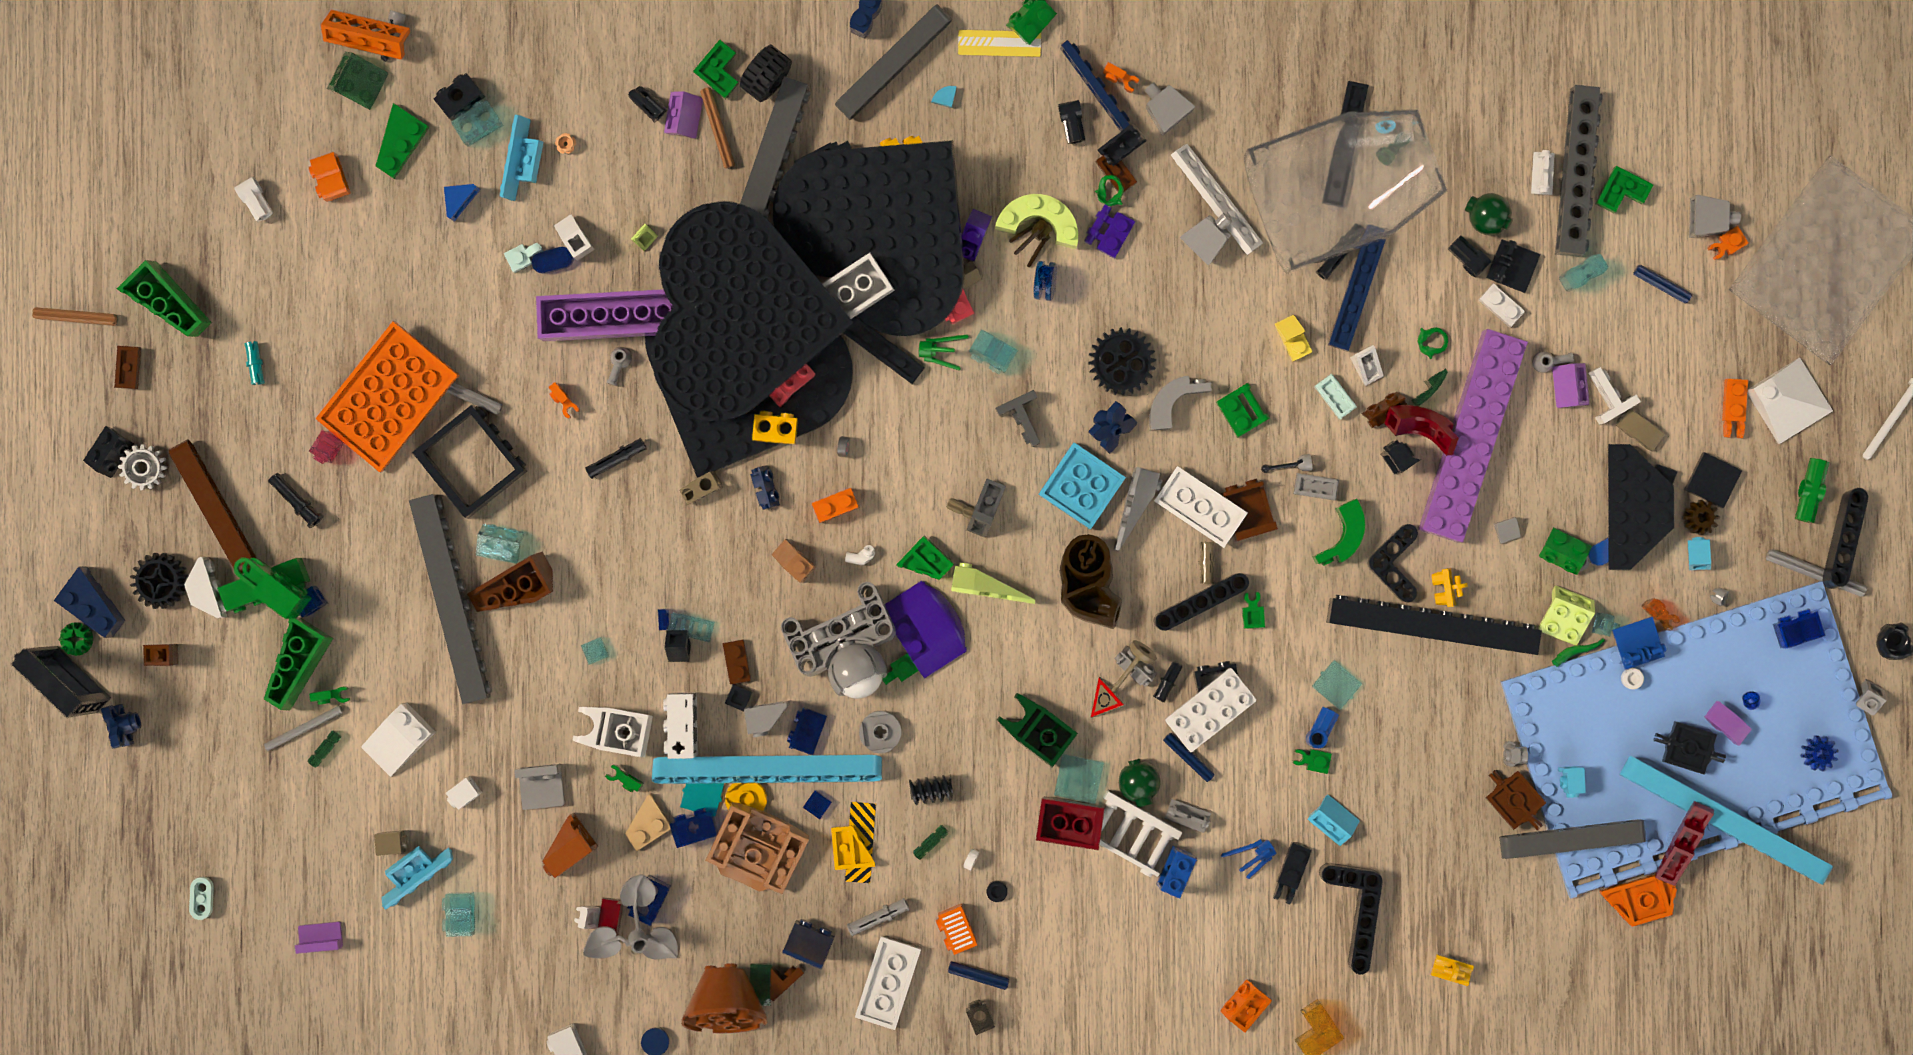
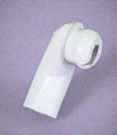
M867 545L858 554L847 552L845 562L865 565L874 558L875 549L873 546Z

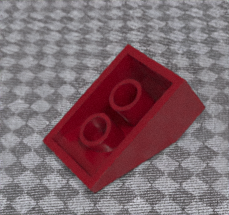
M1044 796L1041 799L1036 841L1099 851L1105 808Z

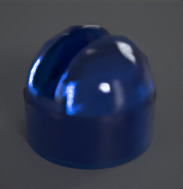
M1746 692L1742 697L1743 704L1748 710H1754L1760 706L1761 700L1757 692Z

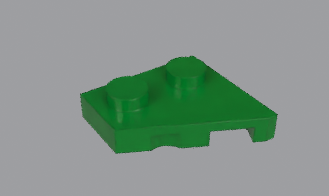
M925 535L896 564L899 568L909 569L915 573L925 574L938 580L954 565Z

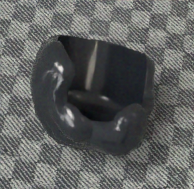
M1900 622L1897 624H1885L1880 628L1876 646L1883 658L1902 660L1913 655V645H1911L1912 641L1908 635V626Z

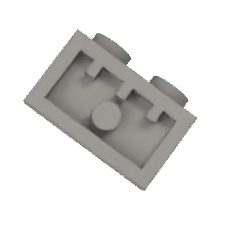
M561 763L522 767L514 770L515 778H519L523 810L565 805Z

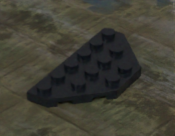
M1608 444V570L1630 571L1674 529V485L1630 444Z

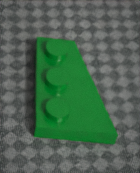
M393 103L375 167L395 179L430 127Z

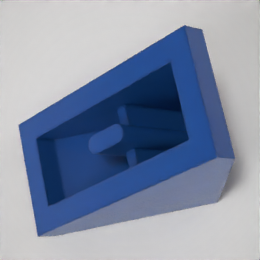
M474 184L444 187L447 217L455 222L481 189Z

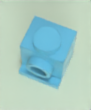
M1558 767V771L1563 773V776H1560V787L1566 793V797L1575 798L1579 797V793H1586L1584 767Z

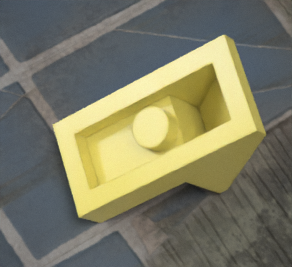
M1294 315L1275 323L1292 362L1312 353L1304 335L1305 330Z

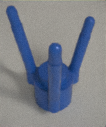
M1260 839L1255 843L1222 853L1221 857L1231 856L1257 847L1254 850L1257 856L1239 869L1240 872H1243L1260 860L1261 862L1246 876L1247 879H1250L1267 862L1272 860V856L1277 853L1269 840L1262 842Z

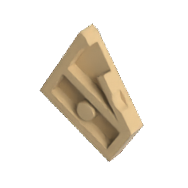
M649 794L625 834L635 850L638 851L673 827L652 794Z

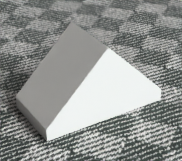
M1374 345L1350 357L1365 386L1384 377Z

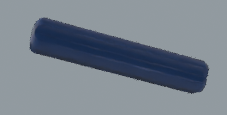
M1638 265L1634 270V276L1686 304L1690 301L1692 293L1648 268Z
M1172 733L1165 736L1163 741L1206 782H1209L1214 777V773Z
M953 961L950 962L948 967L950 974L1006 990L1009 985L1008 978Z

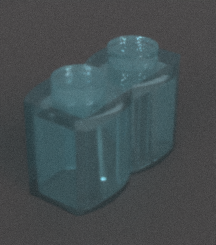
M1596 254L1583 260L1578 266L1565 271L1559 277V280L1566 291H1573L1585 285L1589 280L1602 275L1608 269V265L1601 254Z
M982 329L969 350V353L972 354L971 359L980 364L983 361L990 365L989 369L997 374H1000V372L1006 373L1018 352L1012 346Z
M474 892L445 894V898H442V910L445 911L446 918L442 921V930L446 932V937L473 936L475 934Z

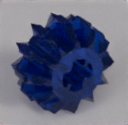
M1814 735L1813 740L1806 739L1808 746H1801L1805 753L1800 755L1802 758H1806L1804 764L1810 765L1811 770L1815 771L1817 769L1825 771L1826 767L1832 768L1833 764L1831 761L1838 760L1837 757H1834V754L1839 752L1838 749L1833 748L1835 742L1829 741L1827 736L1820 738L1818 735ZM1820 750H1822V754H1819V757H1818V756H1817V753H1819Z

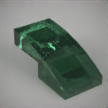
M1446 368L1424 381L1429 389L1412 399L1415 406L1423 404L1438 390L1448 373Z
M751 963L750 982L761 1005L771 1006L772 964Z

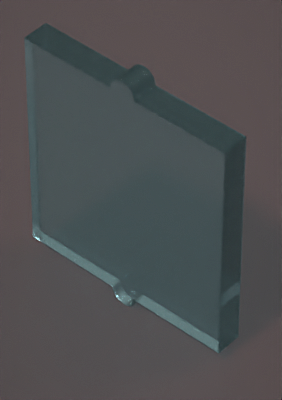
M1333 660L1325 671H1321V676L1312 687L1336 708L1341 710L1349 699H1353V694L1362 683Z

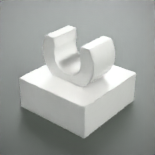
M577 907L576 910L580 911V917L575 918L574 921L578 923V927L582 929L598 928L601 907Z

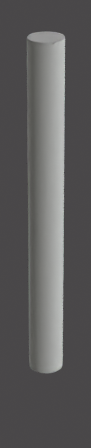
M339 705L265 743L264 747L269 751L342 714L343 710Z

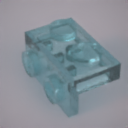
M483 524L477 536L476 556L517 564L524 532L513 528L497 527L493 524Z

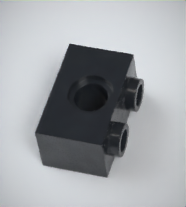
M467 73L455 77L452 81L453 84L447 88L443 87L436 93L437 96L433 98L452 122L486 97ZM459 91L463 92V97L460 100L455 101V93Z

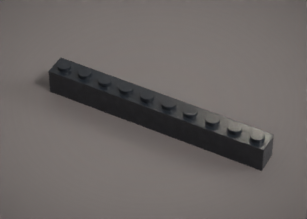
M1336 595V599L1330 598L1326 623L1538 655L1542 630H1537L1536 625L1523 623V627L1515 626V622L1502 620V624L1494 623L1493 618L1482 617L1481 621L1473 620V615L1461 614L1459 618L1453 617V612L1441 610L1440 614L1431 613L1432 609L1419 607V611L1411 610V606L1398 604V608L1390 607L1389 602L1378 601L1377 605L1369 604V599L1357 598L1356 602L1348 601L1349 596Z

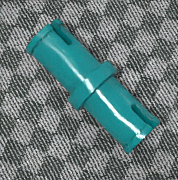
M258 342L244 343L247 355L246 367H249L251 385H256V383L258 385L264 384L265 380L261 366L263 365V360L260 359Z

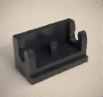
M1130 124L1097 150L1107 159L1106 162L1114 167L1147 140L1135 124Z

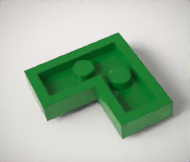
M719 40L693 70L695 75L725 100L739 84L738 81L724 71L726 66L736 56V52Z
M1615 166L1595 204L1612 213H1616L1624 196L1644 204L1653 184Z

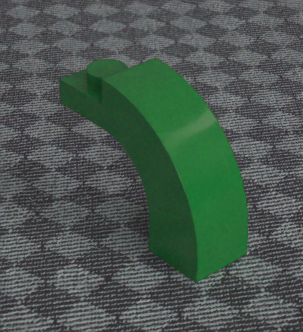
M1353 499L1335 508L1342 522V536L1333 547L1312 556L1315 564L1322 563L1325 566L1334 561L1333 557H1336L1338 563L1343 562L1351 557L1360 546L1365 532V517L1358 499Z

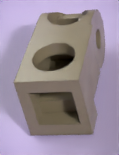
M710 471L690 482L679 491L687 505L718 491L723 488V485L715 471Z

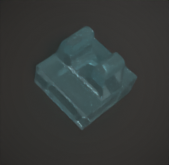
M1597 612L1592 633L1610 636L1611 631L1619 628L1621 624L1614 623L1615 616Z

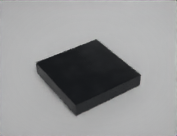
M1702 452L1684 490L1707 502L1710 501L1720 508H1724L1742 470Z

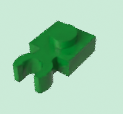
M1255 592L1256 598L1253 601L1248 598V593H1244V600L1248 607L1242 608L1243 629L1265 627L1264 606L1258 607L1257 604L1261 598L1259 592Z
M1295 749L1296 753L1302 755V759L1300 761L1293 760L1292 763L1298 766L1306 763V770L1328 774L1332 753L1310 749L1308 755L1301 749Z

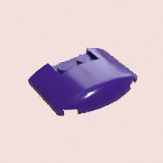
M918 582L885 604L895 626L896 636L923 678L928 677L967 651V646L965 647V632L955 609L938 590L926 585L925 582Z

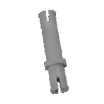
M902 898L891 905H883L882 909L850 924L848 923L847 927L851 936L853 937L886 920L891 921L893 917L909 911L905 898Z

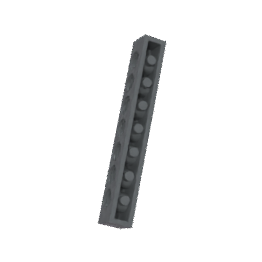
M1574 85L1570 88L1555 255L1581 257L1585 255L1589 248V239L1586 238L1587 231L1591 227V219L1588 218L1589 210L1593 206V198H1590L1591 189L1595 185V177H1592V173L1597 163L1594 151L1599 142L1596 130L1601 121L1598 108L1601 106L1603 95L1600 94V87ZM1582 104L1589 107V114L1582 111ZM1580 125H1584L1587 128L1588 132L1586 135L1580 132ZM1578 146L1585 148V155L1578 153ZM1577 166L1583 169V176L1577 175L1575 171ZM1574 187L1581 190V197H1577L1574 194ZM1572 208L1579 210V218H1575L1572 215ZM1570 229L1577 231V239L1570 236Z

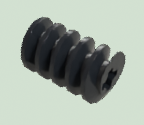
M951 774L948 781L945 775H942L940 782L936 776H933L932 783H930L928 777H925L924 784L921 783L919 778H917L915 785L909 779L911 800L914 801L915 805H919L920 799H922L924 804H927L928 798H930L932 803H935L936 797L941 802H944L945 796H947L949 801H952L953 787Z

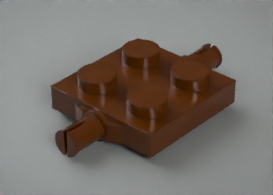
M1496 770L1488 775L1496 783V787L1485 798L1513 831L1522 823L1528 821L1536 831L1539 830L1543 824L1535 815L1546 802L1523 775L1517 771L1511 777L1504 780Z

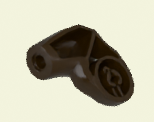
M1090 534L1079 535L1071 540L1062 556L1059 570L1062 581L1061 603L1075 618L1114 629L1119 619L1122 599L1109 589L1113 579L1110 550L1106 543L1098 536Z

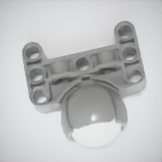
M863 582L858 587L857 593L862 605L805 631L802 624L792 617L786 618L781 623V631L799 671L808 677H812L828 670L830 685L838 696H848L856 699L868 697L879 688L882 678L887 675L885 661L874 647L894 639L896 629L879 590L871 582ZM872 588V596L864 597V591ZM875 607H881V614L876 617L872 616V610ZM795 623L797 625L795 632L788 633L789 625ZM837 625H843V631L840 634H834V628ZM889 626L890 632L887 635H881V628ZM800 642H804V650L801 652H797V644ZM812 661L813 668L810 671H805V663Z

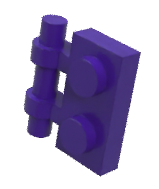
M1104 205L1102 210L1097 212L1093 226L1088 228L1086 232L1088 235L1084 242L1091 245L1094 239L1100 241L1096 249L1115 259L1135 221L1119 212L1115 214L1114 218L1109 217L1108 214L1112 208ZM1103 223H1106L1109 227L1103 235L1099 230Z

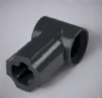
M1076 100L1058 104L1067 143L1076 144L1085 141L1080 101Z
M1461 235L1448 248L1463 263V268L1475 278L1491 263V260L1485 253L1476 250Z

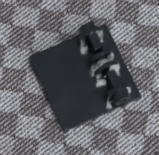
M1501 239L1486 278L1526 293L1541 254L1518 246L1515 241L1509 240L1508 242Z

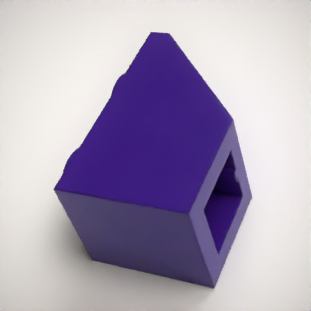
M976 209L972 210L962 233L964 258L975 262L992 216Z

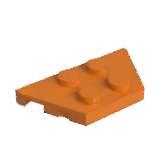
M1656 874L1599 890V892L1617 913L1633 927L1673 915V900L1676 897L1677 888L1676 885L1673 886L1655 878Z

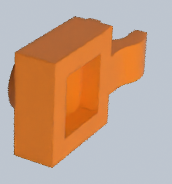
M1110 62L1107 63L1103 71L1106 79L1113 83H1117V81L1123 83L1124 89L1129 93H1133L1134 89L1129 87L1128 83L1133 81L1138 84L1139 82L1136 76L1127 74L1126 71Z
M554 382L548 387L552 391L549 394L557 404L559 402L563 404L562 412L566 418H571L568 414L569 408L573 407L576 412L580 411L579 407L571 401L558 383Z

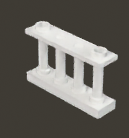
M1107 790L1103 796L1107 800L1105 803L1107 806L1104 811L1102 831L1114 809L1117 810L1120 807L1125 810V817L1110 844L1100 839V845L1142 868L1140 872L1149 877H1152V875L1158 877L1160 873L1154 869L1169 840L1172 841L1173 837L1179 840L1182 832ZM1138 817L1144 821L1142 823L1144 826L1127 854L1117 847L1132 820ZM1156 827L1162 831V837L1149 861L1145 864L1136 859V856L1150 831Z

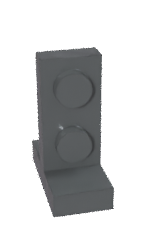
M1034 390L995 408L998 416L1015 410V413L1012 414L1017 426L1022 425L1025 431L1021 433L1026 444L1030 443L1032 447L1040 444V441L1023 405L1037 399Z
M986 479L967 531L986 538L1006 488L1005 485Z

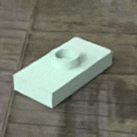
M1332 373L1314 386L1339 420L1357 407Z

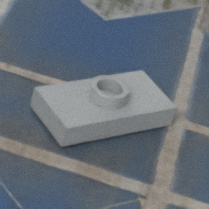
M1296 473L1293 494L1335 501L1339 480Z

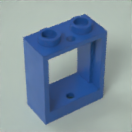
M1172 846L1156 883L1158 888L1180 899L1197 860L1194 855L1176 846Z

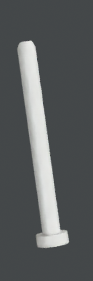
M1913 378L1909 380V388L1863 453L1864 459L1869 460L1912 399Z

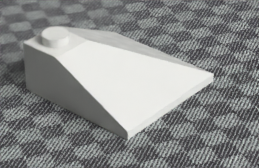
M1801 358L1789 363L1747 391L1749 398L1778 444L1833 411Z

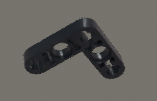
M1411 524L1399 527L1367 561L1369 569L1402 602H1412L1415 600L1417 589L1392 562L1416 540L1418 531ZM1404 529H1411L1412 532L1410 534L1412 537H1406L1402 541L1405 543L1404 546L1399 540L1395 539L1396 536L1401 538L1405 534ZM1390 542L1397 544V553H1388L1387 545ZM1382 550L1383 553L1390 558V560L1388 561L1387 558H1384L1381 561L1382 567L1374 568L1373 565L1375 562L1373 561V559H1380L1383 556V554L1380 553V551ZM1390 572H1395L1398 576V580L1394 584H1390L1387 581V575ZM1402 580L1405 582L1402 586L1405 589H1411L1410 598H1403L1404 592L1400 588L1397 591L1394 589L1401 584Z

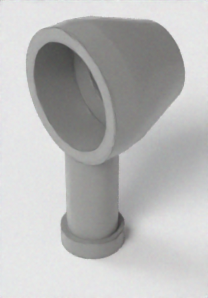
M617 347L611 352L610 359L613 368L606 382L608 384L616 386L621 368H625L631 363L632 355L624 347ZM618 353H623L621 360L616 359Z
M1539 352L1532 360L1534 369L1541 373L1550 371L1556 364L1574 363L1572 353L1552 356L1548 352ZM1543 358L1548 359V365L1542 363Z

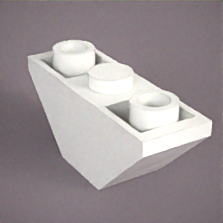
M200 557L197 559L184 584L190 604L216 618L228 617L217 589L221 585L215 579L213 573L215 571L214 563L211 559L209 560V557Z

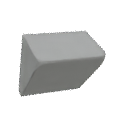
M1516 517L1494 524L1500 544L1521 537Z

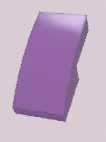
M1716 701L1704 716L1716 730L1722 731L1738 746H1740L1752 730L1742 719L1719 701Z

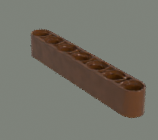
M187 439L169 449V454L232 567L234 568L236 561L241 558H257L192 442ZM245 562L241 563L239 566V570L242 574H244L242 567Z

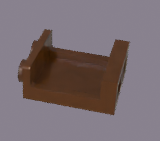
M1257 478L1246 481V486L1238 488L1237 484L1226 487V492L1221 493L1223 497L1248 512L1233 534L1235 541L1278 529L1263 486L1264 481L1258 482Z

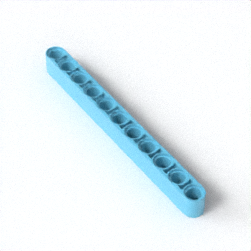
M877 755L712 756L683 759L657 757L653 759L652 781L658 784L875 782L882 779V757Z
M1632 756L1628 757L1619 774L1687 812L1694 801L1714 809V815L1709 821L1710 825L1821 885H1824L1833 868L1829 863Z

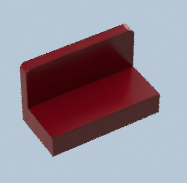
M603 897L598 928L603 926L611 927L615 930L616 936L619 935L623 912L621 900Z

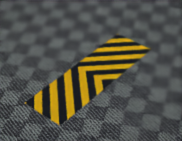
M851 802L849 826L853 825L872 856L876 804ZM871 867L846 869L845 882L870 883Z

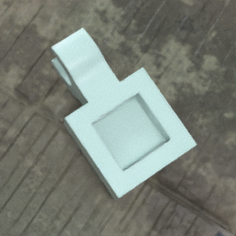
M538 243L529 246L527 249L521 244L505 252L504 255L512 271L516 273L533 264L531 258L544 251Z

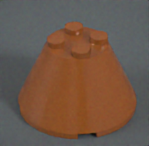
M728 963L724 967L718 968L712 965L704 967V972L681 1019V1024L686 1029L702 1032V1028L713 1029V1033L747 1032L759 1029L761 1023L763 1025L767 1024V1016L744 969L737 968V964Z

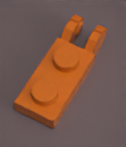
M1725 379L1722 413L1724 437L1729 438L1731 436V421L1737 422L1736 437L1743 438L1748 380Z

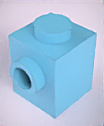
M1695 537L1692 540H1688L1689 570H1711L1710 539L1705 540L1704 537Z

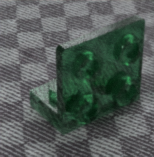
M345 51L327 89L370 110L388 76V72L354 53Z

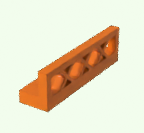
M331 10L321 23L323 41L401 60L405 55L404 41L410 34V28L335 10ZM334 18H337V19H341V20H343V21L333 22L332 20H333ZM357 23H358V24H362L361 26H358V27L351 26V25L357 24ZM375 28L382 29V30L376 31V32H375V31H371V29H375ZM400 33L401 35L399 37H396L390 34Z

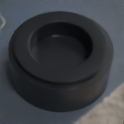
M998 880L989 883L986 889L988 898L993 902L1003 901L1007 896L1006 885Z

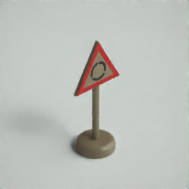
M1133 640L1130 650L1136 658L1112 689L1100 677L1098 678L1090 718L1125 705L1115 692L1139 661L1146 664H1153L1157 659L1156 654L1148 646L1140 641Z

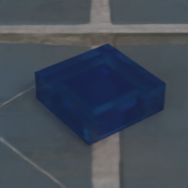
M658 609L659 630L670 629L668 609Z
M814 790L803 808L818 819H821L832 801Z

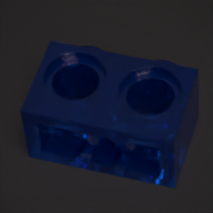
M648 875L647 878L657 887L658 893L655 895L653 902L647 905L649 909L647 914L640 913L638 905L637 911L639 921L651 926L672 885ZM628 906L627 908L630 909L628 916L635 919L633 906Z

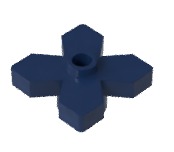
M1117 401L1107 411L1100 410L1095 414L1093 418L1094 425L1088 431L1095 440L1101 441L1100 446L1109 454L1118 446L1120 435L1130 433L1137 425L1135 419L1129 414H1125L1126 409Z
M123 704L101 708L103 720L107 724L112 749L133 745L134 740L131 733L141 728V719L138 713H125Z

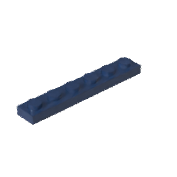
M1068 40L1061 44L1060 50L1120 132L1129 126L1128 122L1130 119L1124 111L1120 112L1116 106L1118 103L1111 93L1108 95L1104 90L1105 84L1099 77L1095 78L1091 72L1093 70L1092 66L1087 60L1083 61L1079 56L1081 52L1076 44H1071Z
M1370 225L1366 228V233L1364 234L1328 342L1329 346L1346 352L1350 349L1388 232Z

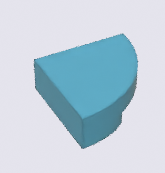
M957 86L941 88L935 93L931 103L952 108Z

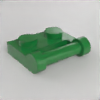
M1249 383L1216 402L1237 438L1270 419L1251 392ZM1242 393L1258 417L1254 421H1252L1238 398Z

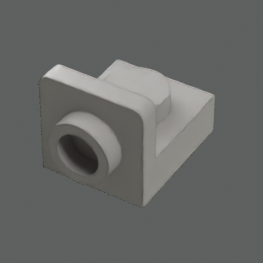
M1865 679L1861 684L1863 695L1856 702V706L1871 715H1875L1887 701L1885 691Z

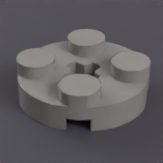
M886 711L872 712L864 718L860 726V740L867 749L874 753L889 752L898 744L901 738V725L891 713ZM878 726H882V729L887 731V733L883 734V738H879V735L874 733V731L878 730Z

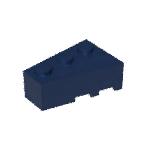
M79 566L54 599L57 604L104 638H113L126 621L112 600L104 593L100 583H97L88 567Z

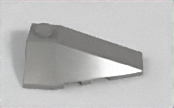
M1140 467L1134 468L1114 550L1119 551L1155 495V492L1160 491L1162 479H1159V473Z

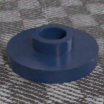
M661 1028L648 1029L641 1038L643 1051L648 1055L664 1054L669 1047L668 1034Z

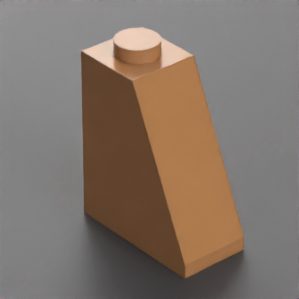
M786 539L771 554L799 583H803L816 568L809 559Z

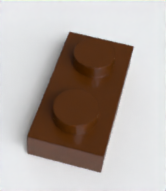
M1104 156L1095 161L1104 175H1115L1120 179L1124 192L1137 183L1122 161L1114 167L1106 162L1107 159ZM1108 179L1118 192L1119 187L1117 182L1113 179Z
M117 346L114 388L138 389L140 347Z
M744 639L722 643L730 685L751 681Z

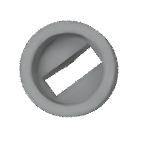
M1716 588L1713 590L1716 593L1715 596L1710 595L1713 603L1723 606L1729 591Z

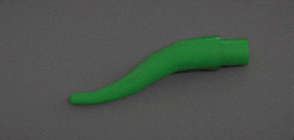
M1602 638L1598 642L1589 645H1575L1566 648L1552 660V663L1558 667L1574 655L1597 648L1605 642V639Z

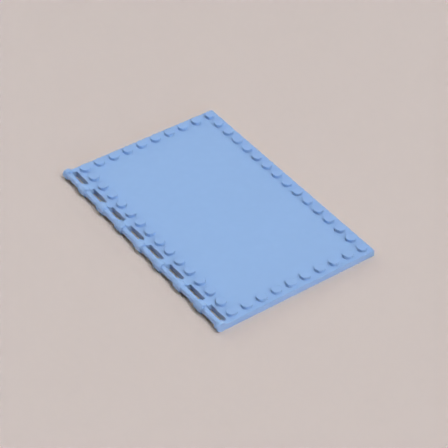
M1823 581L1658 632L1661 644L1664 643L1666 646L1665 657L1632 667L1640 670L1644 676V682L1638 689H1628L1621 682V675L1625 669L1617 645L1567 660L1558 667L1551 665L1501 681L1521 747H1527L1528 761L1526 764L1534 789L1546 802L1541 807L1547 830L1626 820H1644L1646 842L1555 853L1570 899L1577 897L1578 894L1600 887L1607 888L1617 885L1619 881L1641 874L1648 875L1657 872L1662 859L1654 861L1652 856L1667 851L1676 831L1687 814V811L1619 775L1629 756L1642 761L1753 823H1759V826L1774 834L1800 824L1807 825L1817 822L1819 818L1841 811H1852L1858 809L1860 805L1879 799L1887 800L1892 798V792L1887 785L1864 710L1856 706V702L1860 697ZM1716 701L1729 708L1752 729L1740 746L1734 744L1722 731L1716 730L1705 719L1704 716ZM1674 721L1717 734L1714 751L1725 754L1726 759L1718 757L1724 759V763L1711 760L1707 765L1705 775L1662 762L1665 744L1654 742V738L1662 740V738L1656 737L1655 734L1668 736L1671 733ZM1558 767H1584L1586 793H1579V797L1575 798L1566 797V793L1560 787V776H1563V773L1558 771ZM1876 785L1879 786V791L1854 798V792ZM1835 798L1839 799L1840 803L1816 811L1813 808L1815 804ZM1796 810L1799 811L1800 816L1778 823L1773 821L1774 817ZM1708 823L1701 840L1718 835L1720 841L1696 848L1694 850L1695 855L1691 861L1698 859V856L1714 851L1737 847L1738 844L1743 842ZM1639 861L1640 866L1616 874L1613 873L1612 868ZM1599 873L1600 879L1573 886L1572 881Z

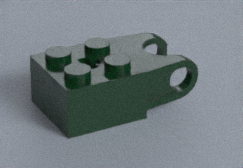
M1016 693L1014 698L1023 706L1025 710L1024 718L1019 722H1010L999 716L996 720L1018 743L1053 768L1078 733L1046 708ZM1052 733L1054 741L1052 743H1045L1042 737L1043 734L1048 735Z

